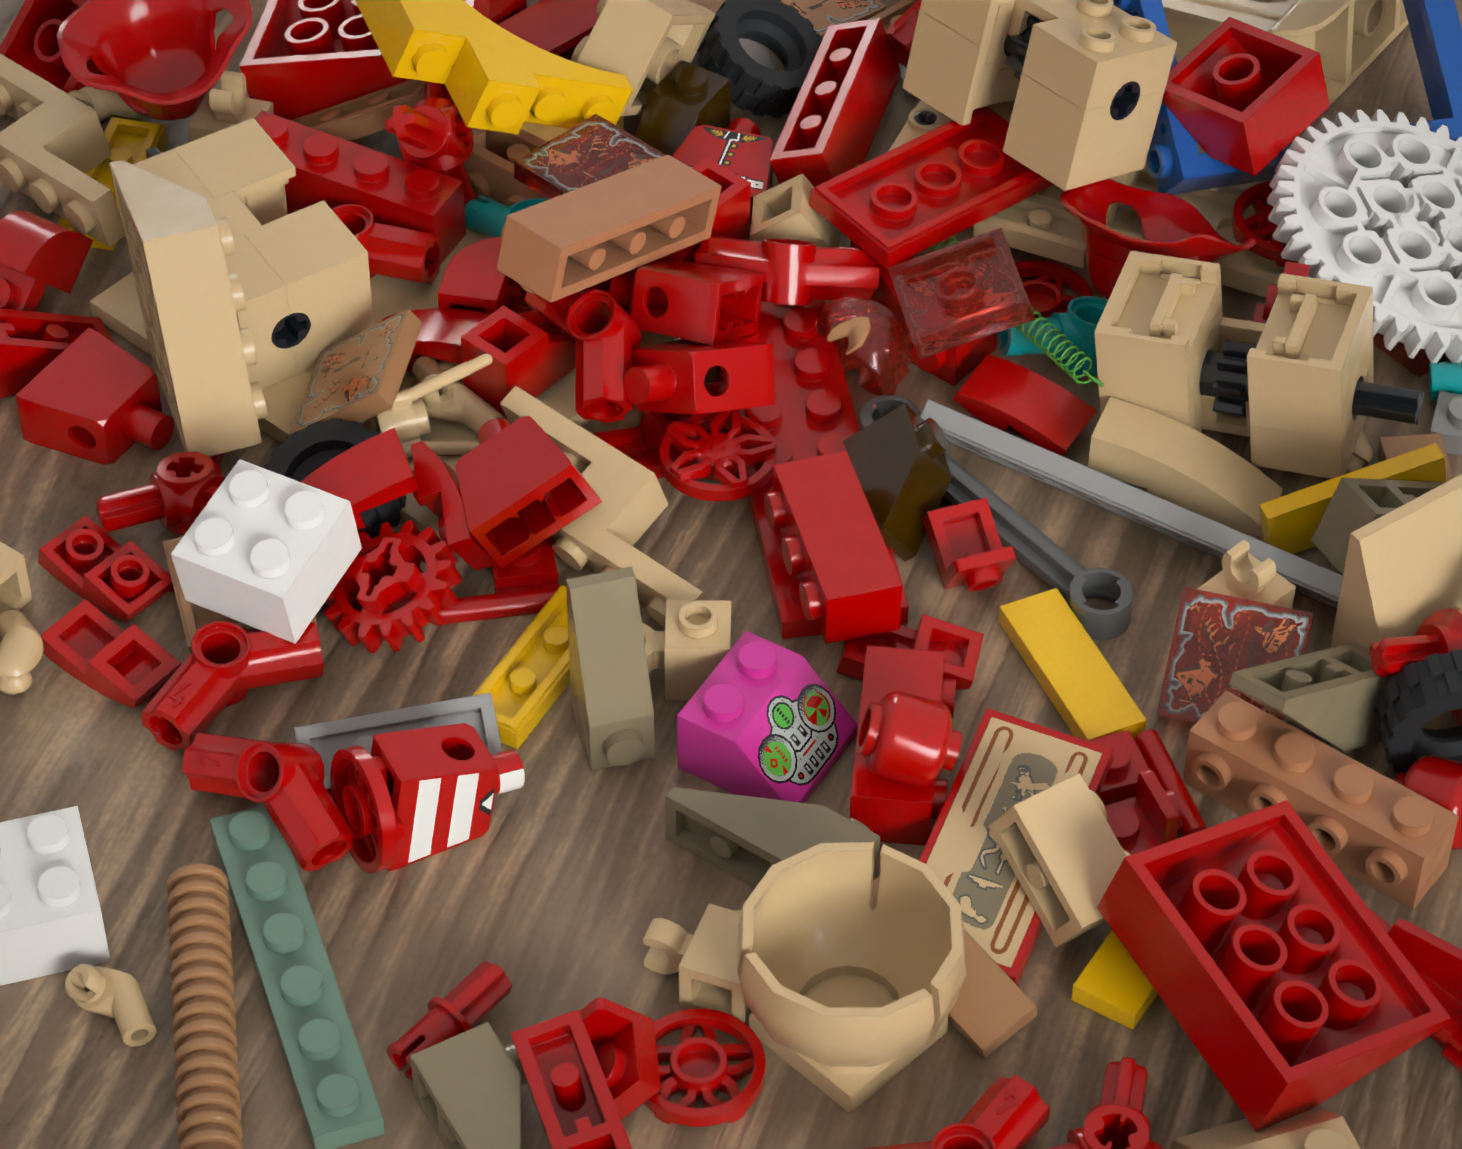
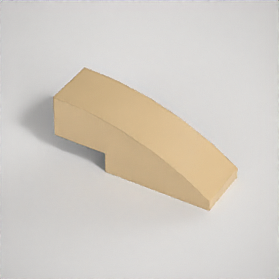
M1111 396L1091 436L1089 468L1119 481L1147 488V493L1241 533L1263 538L1259 504L1282 496L1283 488L1253 464L1223 444L1186 424L1151 409Z

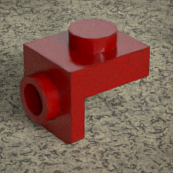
M986 497L928 511L922 519L944 589L965 585L967 592H976L993 587L1003 581L1002 575L1005 574L1016 560L1013 546L1002 547Z

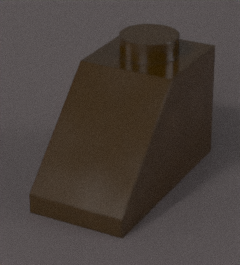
M681 60L651 91L633 140L645 145L649 151L656 155L673 156L695 126L703 124L727 129L730 123V79ZM631 143L630 146L632 147L628 149L629 152L636 155L647 154L642 159L658 158L648 154L642 147Z
M904 403L843 442L886 546L893 548L894 553L906 562L916 556L926 535L922 519L928 511L938 509L950 484L952 475L944 454L950 447L943 430L935 420L928 418L924 421Z

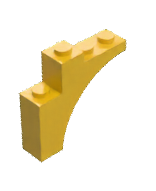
M355 0L392 76L445 84L466 127L519 134L524 122L576 129L589 121L592 123L604 121L609 127H615L633 91V87L626 75L585 66L543 50L503 29L483 16L464 0ZM596 124L599 126L596 129L595 126L590 127V125L580 129L581 131L608 135L612 133L611 130H605L607 128Z

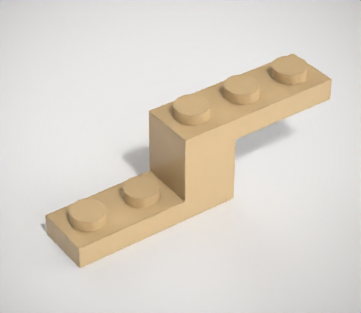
M0 54V115L8 114L17 120L0 132V180L12 192L20 191L33 199L44 212L48 214L54 212L68 221L76 232L82 235L89 234L106 246H112L125 237L122 218L111 189L85 174L112 155L96 110Z
M515 385L500 403L508 421L513 423L522 416H531L570 459L602 501L552 535L555 539L552 545L554 552L565 563L576 570H581L584 566H587L596 573L632 566L636 578L638 600L647 605L648 613L664 628L666 599L706 600L703 591L633 547L669 505L655 473Z

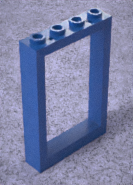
M1113 0V5L1132 16L1152 21L1156 25L1157 31L1171 38L1162 0ZM1403 0L1433 118L1432 121H1427L1429 129L1436 133L1442 125L1448 127L1449 139L1456 142L1462 136V28L1455 0ZM1175 54L1173 57L1171 69L1177 64ZM1162 102L1146 161L1150 175L1156 179L1158 191L1173 195L1272 180L1276 173V167L1292 142L1256 176H1253L1213 159L1207 153L1199 154L1196 140Z

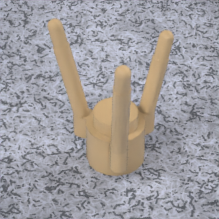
M483 354L408 389L398 391L393 408L374 416L378 433H383L395 427L407 459L412 458L411 444L420 442V436L431 433L422 397L489 366L493 361L490 354ZM423 441L437 455H465L480 445L478 441Z

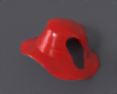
M88 0L61 23L57 32L58 46L66 69L78 82L94 89L116 92L131 109L149 118L162 121L181 120L196 113L206 93L213 88L223 75L235 50L251 27L252 10L249 0ZM225 9L232 14L233 21L218 37L215 49L214 29L216 13ZM86 60H92L104 75L88 71Z
M1111 179L1063 191L1060 196L1061 205L1082 225L1083 241L1086 244L1088 273L1095 291L1107 299L1110 298L1130 251L1218 263L1221 259L1251 248L1257 242L1256 238L1251 237L1236 245L1217 233L1199 210L1188 201L1169 193L1143 190L1115 182ZM1120 202L1132 207L1141 223L1144 240L1128 237L1106 226V217L1109 205Z

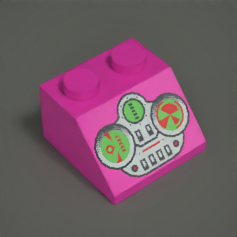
M745 631L677 715L678 768L736 795L806 803L857 736L858 724L802 655Z

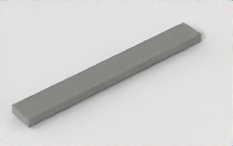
M929 399L920 417L924 421L932 418L937 422L951 444L1221 560L1227 551L1242 540H1245L1249 543L1248 552L1261 562L1268 558L1272 559L1276 565V573L1295 585L1296 592L1337 609L1343 578L1338 573Z

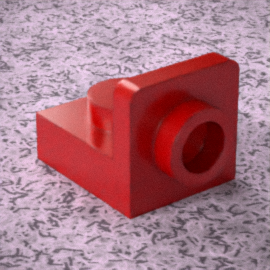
M1153 770L1138 773L1135 797L1105 805L1108 824L1123 850H1126L1131 855L1177 839L1178 829L1183 827V813L1176 795L1171 790H1164Z
M598 997L581 1009L580 1014L622 1120L661 1090L654 1019L605 998Z

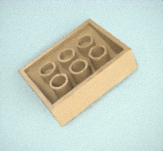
M126 161L109 162L154 372L157 375L159 387L174 420L185 452H199L210 457L262 444L258 420L267 418L268 414L260 383H250L247 366L257 364V358L249 329L239 330L236 312L246 310V302L238 274H228L225 257L235 254V246L227 218L216 219L205 196Z
M1462 474L1350 533L1330 648L1351 644L1369 652L1371 644L1381 641L1383 638L1415 636L1422 622L1438 610L1455 608V606L1462 609Z

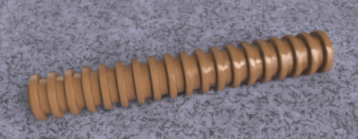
M202 863L188 864L171 873L166 882L169 912L168 925L170 930L169 943L171 947L169 956L171 962V994L173 999L172 1013L174 1017L172 1026L175 1051L174 1065L176 1070L175 1084L177 1088L175 1095L178 1107L176 1117L179 1126L177 1137L180 1144L178 1149H244L241 1140L243 1130L240 1122L242 1113L239 1103L241 1095L238 1085L240 1078L237 1067L239 1061L236 1049L238 1043L235 1031L237 1026L234 1013L236 1009L233 995L235 991L232 978L233 964L231 959L233 956L230 943L232 939L229 926L231 922L228 909L230 906L228 878L221 869L213 865Z

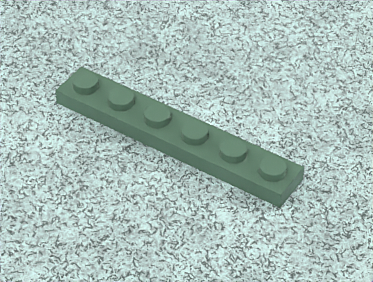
M264 805L209 819L212 839L223 872L228 878L229 891L313 1148L335 1149L385 1135L383 1115L291 849Z

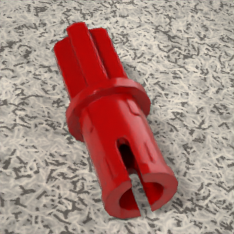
M487 961L482 962L444 998L433 997L427 1004L429 1011L403 1036L387 1047V1054L394 1066L401 1071L408 1063L410 1068L405 1072V1076L413 1081L410 1055L468 1031L479 1023L511 992L512 983L505 975V972L497 964H491Z

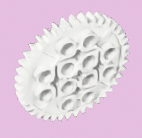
M1360 109L1356 110L1352 119L1340 112L1336 115L1333 122L1324 117L1319 121L1316 128L1308 126L1302 136H1296L1289 149L1286 150L1275 169L1276 173L1269 185L1273 190L1267 199V203L1274 208L1268 216V220L1278 225L1272 236L1274 240L1287 243L1280 254L1282 259L1299 261L1298 263L1310 265V278L1373 287V337L1376 333L1384 335L1383 340L1387 350L1391 351L1398 342L1404 343L1409 358L1414 359L1421 348L1425 349L1431 363L1437 364L1444 352L1452 363H1461L1462 136L1456 142L1449 139L1448 127L1442 125L1436 133L1432 132L1429 129L1426 118L1420 117L1416 125L1412 126L1403 112H1398L1393 122H1390L1387 115L1381 109H1377L1372 119Z

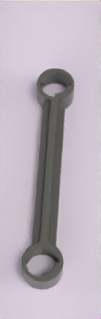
M894 395L876 397L868 401L860 412V430L904 403L919 416H921V412L912 401ZM944 453L952 479L943 497L952 505L986 497L1002 547L1013 546L1016 558L1050 587L1059 590L1092 640L1104 641L1114 639L1128 629L1131 620L1134 590L1130 581L1123 574L1108 568L1086 569L953 458ZM1100 598L1115 603L1116 607L1108 610H1099L1088 607L1085 604L1088 599Z

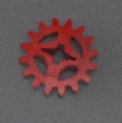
M407 520L398 533L394 531L389 522L382 523L379 536L373 539L366 532H360L359 538L362 549L326 599L325 603L329 607L325 611L326 616L335 629L341 632L349 645L354 647L362 642L369 653H376L383 641L389 644L393 652H398L401 650L403 638L409 635L418 643L424 641L425 636L422 628L426 624L431 623L436 626H442L445 623L438 612L441 606L448 607L457 604L458 599L450 588L462 582V577L454 566L457 559L446 542L439 539L434 529L427 527L420 532L413 521ZM421 561L426 563V573L419 566ZM356 600L363 607L361 612L356 609Z

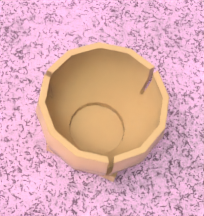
M874 842L820 843L772 865L743 904L738 924L737 973L746 1005L752 1011L749 1014V1027L763 1044L850 1114L947 1032L948 1014L958 999L966 977L964 926L959 902L930 865L883 844L880 852L878 897L874 903L872 897Z

